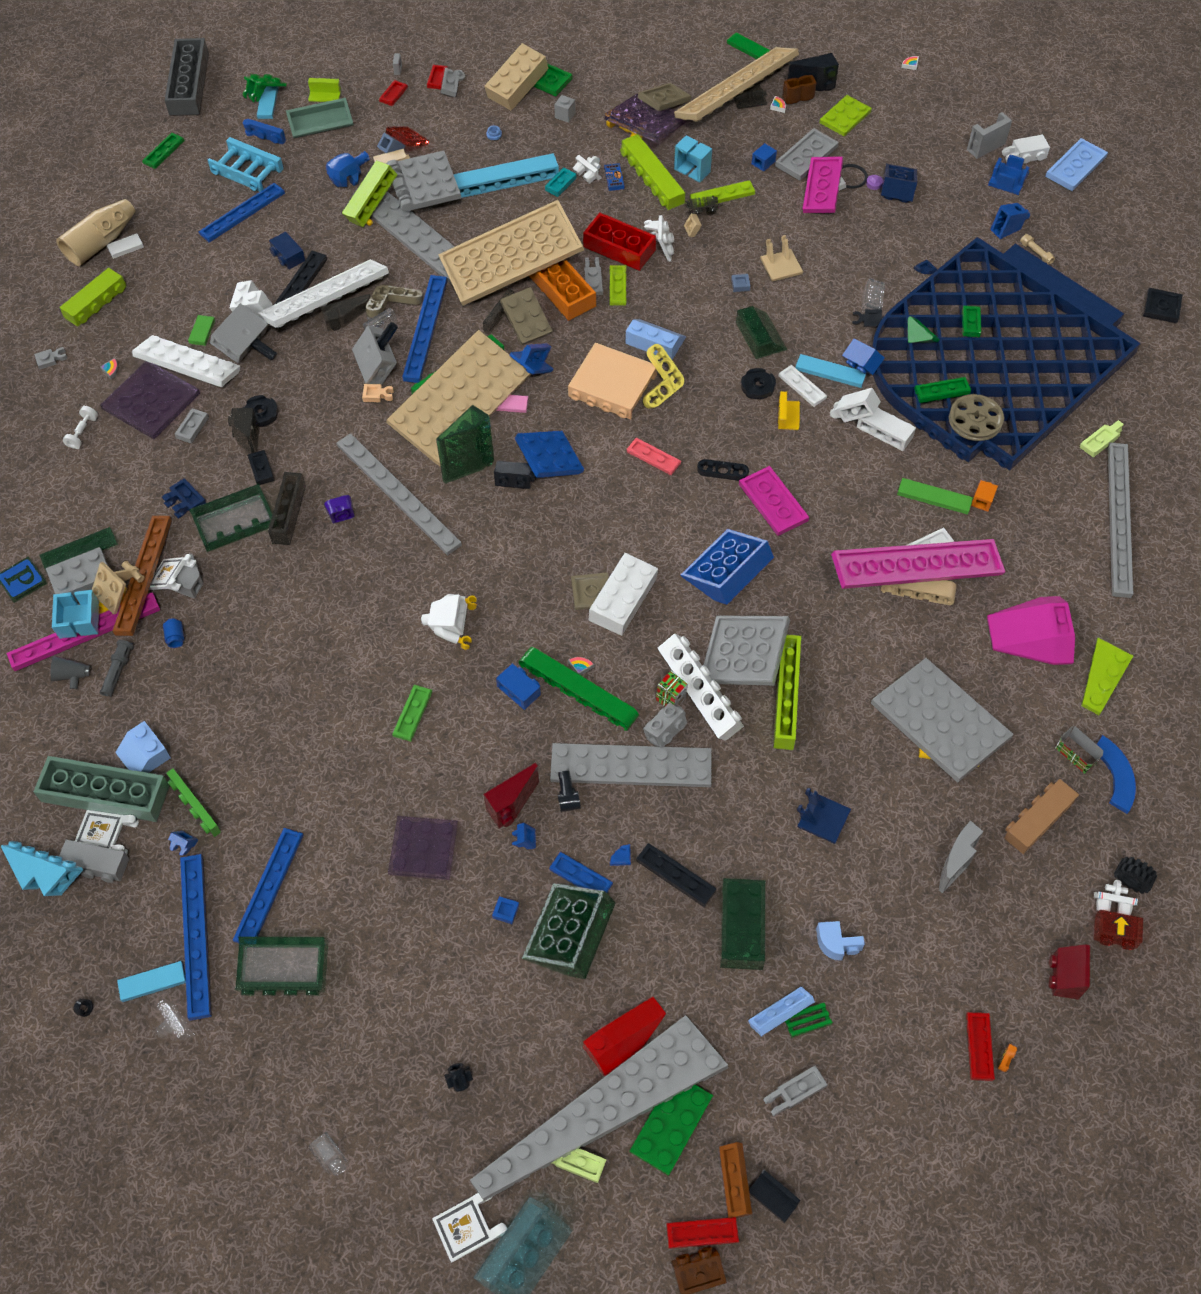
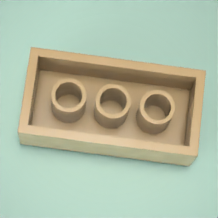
M522 43L484 86L487 97L509 110L515 108L548 70L546 56Z

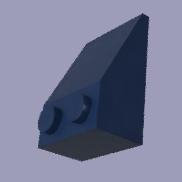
M886 163L881 196L889 200L896 198L905 203L913 202L917 186V169Z

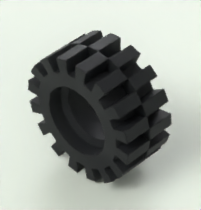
M1128 857L1122 858L1114 872V877L1117 878L1116 880H1120L1123 886L1133 889L1136 893L1139 891L1141 894H1144V892L1148 893L1151 890L1158 875H1156L1157 872L1153 870L1152 866H1147L1148 863H1142L1141 859L1137 858L1135 860L1134 857H1130V859Z

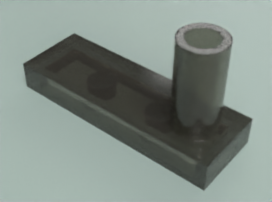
M508 289L502 298L514 294V291ZM500 300L483 321L484 333L488 335L491 334L506 314Z

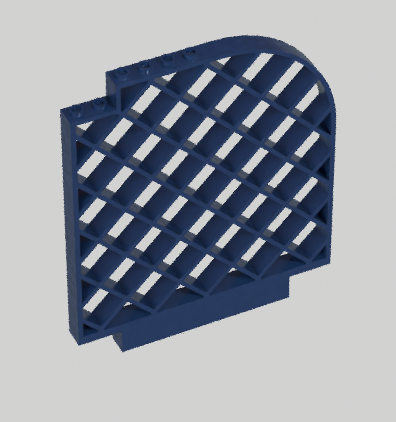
M976 237L898 302L883 317L876 329L872 348L876 350H906L907 361H882L873 377L881 394L895 410L913 422L918 429L928 433L930 438L942 443L944 448L956 453L959 459L970 462L980 451H983L987 457L996 460L1001 467L1011 470L1136 354L1140 342L1117 328L1124 316L1123 312L1015 243L1003 254L982 239ZM981 262L982 270H961L960 263ZM990 264L999 270H990ZM936 283H956L957 292H935L934 285ZM963 283H985L986 292H965ZM993 283H1014L1015 292H994ZM1023 286L1032 292H1024ZM910 305H930L931 315H909L908 307ZM937 305H959L960 315H938ZM988 305L990 315H981V327H992L993 337H942L940 328H962L963 306ZM996 305H1017L1019 314H998ZM1026 305H1047L1048 314H1028ZM1056 308H1058L1065 314H1057ZM910 316L914 317L927 328H933L934 335L940 339L939 342L908 343V318ZM1000 327H1021L1023 337H1002ZM1030 327H1051L1053 337H1032ZM1060 327H1080L1082 337H1062ZM885 328L904 329V337L879 338ZM1091 331H1093L1100 337H1092ZM913 350H936L937 361H915ZM944 350H966L967 361H945ZM974 350H995L997 360H975ZM1004 350H1025L1027 360H1005ZM1034 350H1055L1057 360H1036ZM1064 350H1085L1087 360H1066ZM1095 350H1115L1117 360H1096ZM909 373L910 384H888L882 374ZM916 373H939L940 381L948 380L947 373H969L971 383L969 384L971 388L970 394L986 397H1003L1005 408L1001 409L1004 414V421H1007L1009 433H998L995 437L985 441L969 440L955 433L949 422L950 398L943 399L944 408L920 407L914 389L916 385L922 384L917 383ZM977 373H999L1001 384H979ZM1008 373H1029L1031 384H1009ZM1038 373H1059L1061 384H1040ZM1069 373H1090L1091 384H1071ZM900 397H912L913 407ZM1012 397H1034L1035 408H1013ZM1042 397H1064L1066 408H1044ZM974 402L976 406H982V403ZM993 411L988 412L991 416L997 415ZM933 421H946L947 431ZM1016 421H1038L1039 433H1017ZM997 445H1011L1012 456Z

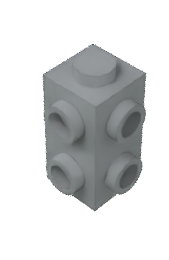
M668 703L643 728L647 740L660 748L670 743L672 738L679 731L683 730L687 724L685 711L680 706Z

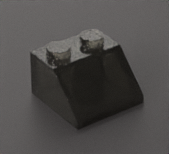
M232 408L231 416H228V425L232 427V436L236 438L237 444L249 454L257 452L260 428L254 409Z

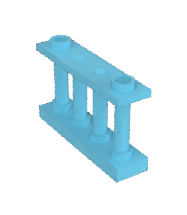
M231 137L226 140L229 151L218 162L210 158L208 159L210 171L213 174H219L248 186L253 191L257 190L259 192L263 190L262 181L271 171L275 170L280 173L284 169L280 157ZM233 155L241 156L231 167L225 165ZM246 160L253 161L244 172L238 170ZM258 166L266 167L257 178L251 176Z

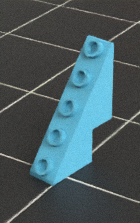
M9 841L8 845H1L22 890L40 888L44 896L62 895L83 871L82 867L76 866V862L62 861V857L48 856V852L35 851L34 847L22 846L20 842Z

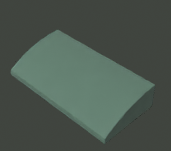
M346 98L286 110L293 138L354 125Z

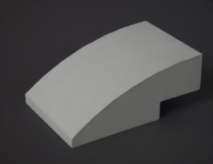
M972 821L959 834L945 861L940 878L939 891L941 893L965 871L977 852L974 848L981 838L983 831Z

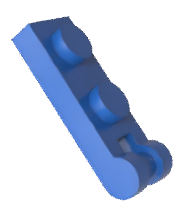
M251 119L243 121L247 136L254 135L260 139H267L279 144H284L286 141L283 129Z

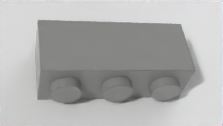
M71 840L65 841L59 857H62V861L76 862V866L82 867V876L93 879L94 876L101 877L103 881L113 883L114 880L121 881L129 861V857L123 851Z

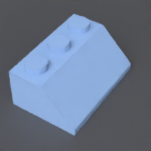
M633 319L626 330V344L646 352L650 346L659 344L664 348L671 360L686 338L684 335L641 319ZM655 350L653 354L657 355L658 351Z

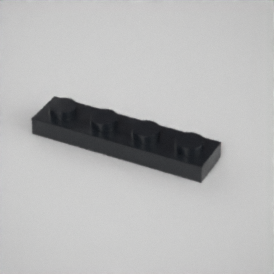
M649 843L636 858V862L704 908L716 893L717 888Z

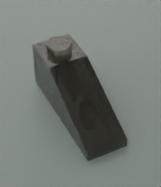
M370 294L322 306L321 310L328 331H337L366 312V305L370 299Z

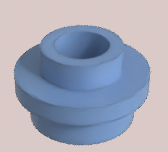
M490 126L486 132L487 138L497 140L501 138L502 131L498 126Z

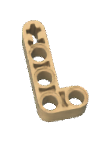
M941 580L882 585L881 591L883 593L890 592L892 595L904 597L906 595L911 596L910 598L927 599L929 602L952 605L955 601L956 584L952 581Z

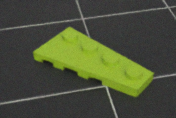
M1097 638L1081 706L1100 715L1133 655Z

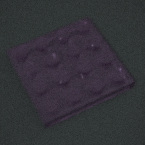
M638 94L633 95L605 113L604 117L609 122L655 142H659L687 122V120L675 118L674 112L676 110L671 108L661 111L654 109L640 100Z
M145 361L100 406L102 410L150 438L155 439L200 394L198 388L161 367Z

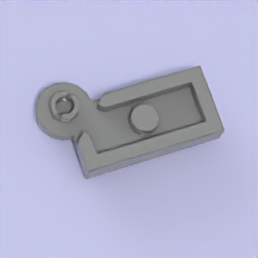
M445 68L441 93L455 97L458 81L465 78L464 72L462 70H455L453 73V70Z

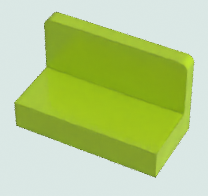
M309 78L310 94L308 100L310 102H328L340 98L341 87L339 79Z

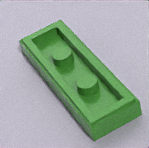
M417 685L413 686L393 731V737L412 741L432 695L431 689Z

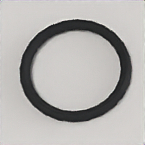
M856 164L843 165L842 169L846 167L858 168L865 175V179L861 184L855 186L846 185V188L855 189L866 184L868 174L864 168Z

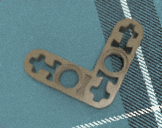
M388 285L377 286L366 305V314L371 318L379 317L388 301L413 305L421 304L423 302V293L416 289Z

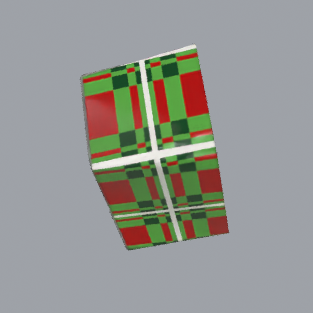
M670 671L658 684L660 686L657 687L656 701L663 706H666L668 703L677 706L683 697V701L686 699L688 682L673 671Z
M1072 726L1065 732L1056 746V749L1084 774L1103 756V750L1076 726L1074 728ZM1069 736L1097 761L1094 764H1087L1066 746L1063 741Z

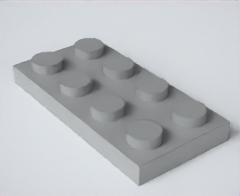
M813 128L776 161L775 166L794 178L801 180L809 173L811 157H827L838 147L839 142Z

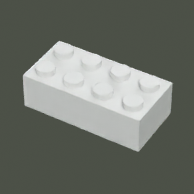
M624 553L590 607L589 621L622 636L656 581L658 568Z

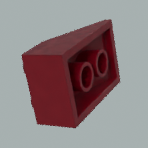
M536 763L483 794L486 811L498 828L502 826L508 827L514 822V819L517 818L538 785L539 774Z

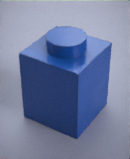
M764 143L753 153L752 165L765 171L776 162L777 150Z

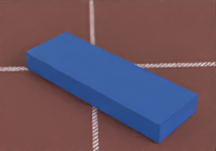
M562 852L558 854L549 868L553 873L601 901L613 885V882Z

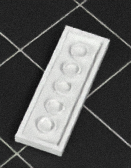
M153 335L132 350L133 357L219 387H223L240 371V365Z

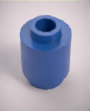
M177 619L167 620L163 624L165 643L170 648L182 646L184 641L182 622Z

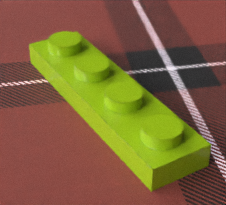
M750 180L693 193L690 194V199L696 209L755 195V189Z

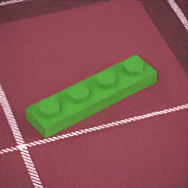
M174 769L168 771L166 774L170 779L167 781L173 791L178 790L181 793L178 797L184 805L189 804L191 806L189 811L195 819H201L202 823L200 826L205 833L211 832L214 837L220 834L221 831L176 771Z

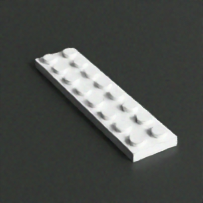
M370 259L258 312V315L275 328L282 327L286 322L296 320L305 313H311L317 307L326 306L328 302L340 299L342 295L355 292L361 286H367L374 280L382 279L384 275L389 273L388 268Z

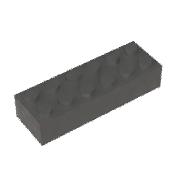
M205 38L174 40L164 100L169 115L200 114L209 55Z

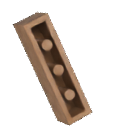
M1061 779L1055 784L1051 782L1044 789L1045 794L1042 797L1038 795L1031 803L1033 806L1029 810L1025 808L1018 816L1020 819L1016 823L1012 821L1005 829L1007 834L1004 838L1023 855L1078 798L1079 794Z

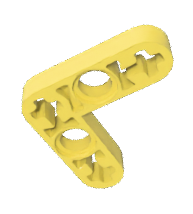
M654 344L647 349L649 360L664 379L643 397V404L648 409L659 406L684 384L683 375L664 348L659 344ZM655 350L658 351L657 355L653 354ZM663 362L668 364V371L662 368ZM661 386H664L667 389L666 395H663L661 393ZM652 397H658L653 401V403H650Z

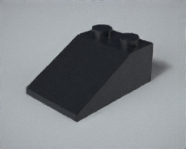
M833 53L789 62L787 80L800 78L805 75H813L817 82L815 91H830L836 87L839 64Z

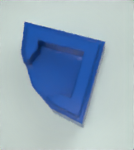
M630 844L623 845L611 856L610 866L631 865Z

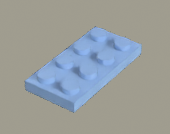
M1081 138L1047 171L1045 177L1073 191L1107 157L1108 152Z

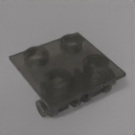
M760 83L754 84L753 87L745 89L742 94L733 97L737 109L767 105L765 99L767 93L766 90L763 91Z
M714 195L702 197L703 207L700 198L688 199L685 202L686 208H689L686 214L692 213L697 215L703 213V211H706V213L716 212L723 205V203L716 204L718 203V197H714Z

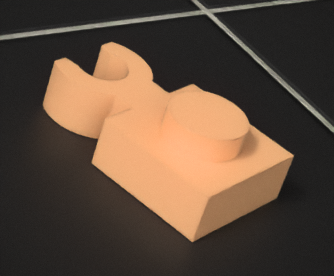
M364 384L363 402H381V398L392 401L393 396L388 393H394V389L392 386L382 388L381 384Z

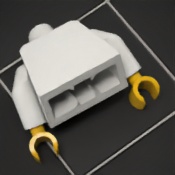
M448 594L431 604L430 614H423L421 617L422 624L424 626L429 625L435 635L455 644L457 642L461 643L460 646L464 650L470 649V646L463 642L471 643V638L469 636L461 638L460 635H463L467 608L469 610L476 609L477 604L471 602H477V598L471 595L466 599L465 596H460L459 594Z

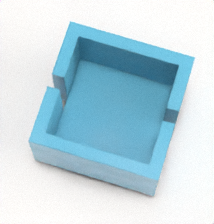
M686 135L675 146L674 170L687 175L697 166L688 177L701 182L711 172L712 148L702 143L698 144V141Z
M92 590L74 593L80 605H78L71 592L53 594L52 629L59 639L77 637V633L80 636L98 634L99 600Z

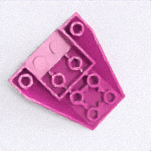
M1060 596L1039 597L987 615L994 651L1052 665L1074 663V628L1068 602Z

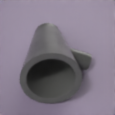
M57 656L52 657V682L70 679L69 689H78L79 678L89 677L90 665Z

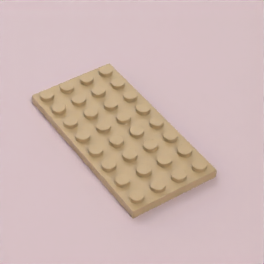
M556 200L438 255L462 306L584 251V248L560 202Z
M478 330L387 419L386 423L434 463L441 466L531 374L526 371L525 367L516 362L508 353Z

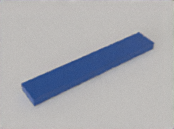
M273 183L198 232L210 243L284 195L285 191L276 183Z
M286 828L283 829L233 938L234 942L254 947L304 836L303 833Z

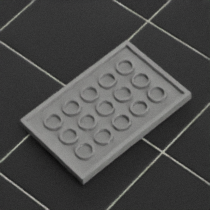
M927 658L871 701V704L957 783L1007 743L1013 736L1012 732Z

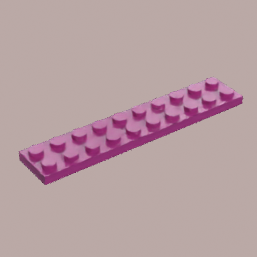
M994 539L837 550L831 554L842 589L999 576L1005 573Z

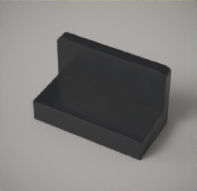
M764 1169L749 1189V1194L783 1223L787 1221L801 1201Z

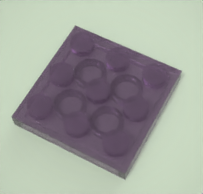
M397 816L388 875L450 880L458 821Z

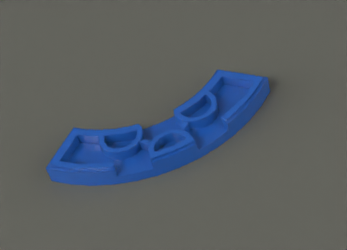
M1102 735L1097 743L1103 750V756L1100 759L1111 771L1114 780L1113 795L1109 803L1128 814L1136 793L1134 773L1123 752L1111 740Z

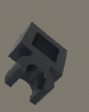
M865 309V314L855 311L853 316H859V320L852 321V324L859 325L864 323V327L877 328L882 320V310Z

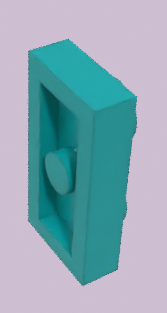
M563 167L545 185V191L559 197L576 179V173Z

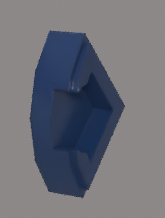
M928 260L914 266V270L922 274H933L938 270Z

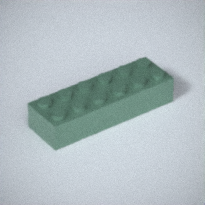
M48 756L33 792L44 803L118 815H134L136 819L157 822L169 789V784L163 775Z

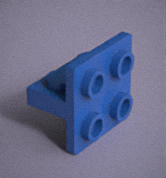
M547 343L526 345L523 351L511 352L509 355L525 367L526 371L530 374H544L553 371V368L545 362L551 346Z

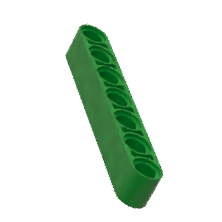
M530 647L518 662L522 668H527L531 674L545 679L544 681L549 685L556 686L561 689L562 693L576 698L575 701L585 707L589 706L593 712L607 717L608 721L616 726L620 725L625 728L624 731H628L639 717V713L635 708L534 647Z

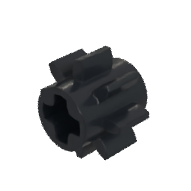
M463 1063L451 1065L448 1068V1074L444 1075L448 1089L453 1087L456 1092L467 1089L470 1086L469 1081L473 1080L470 1067L464 1068Z

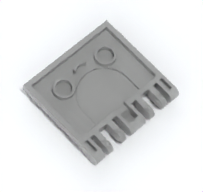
M444 151L401 161L394 159L386 163L398 174L393 181V186L403 211L461 199L460 190Z

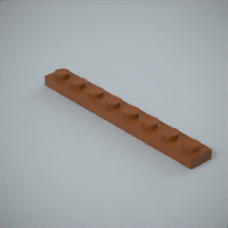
M152 516L135 564L139 569V573L144 576V580L139 583L134 577L130 578L112 630L115 636L134 635L172 522L170 516Z

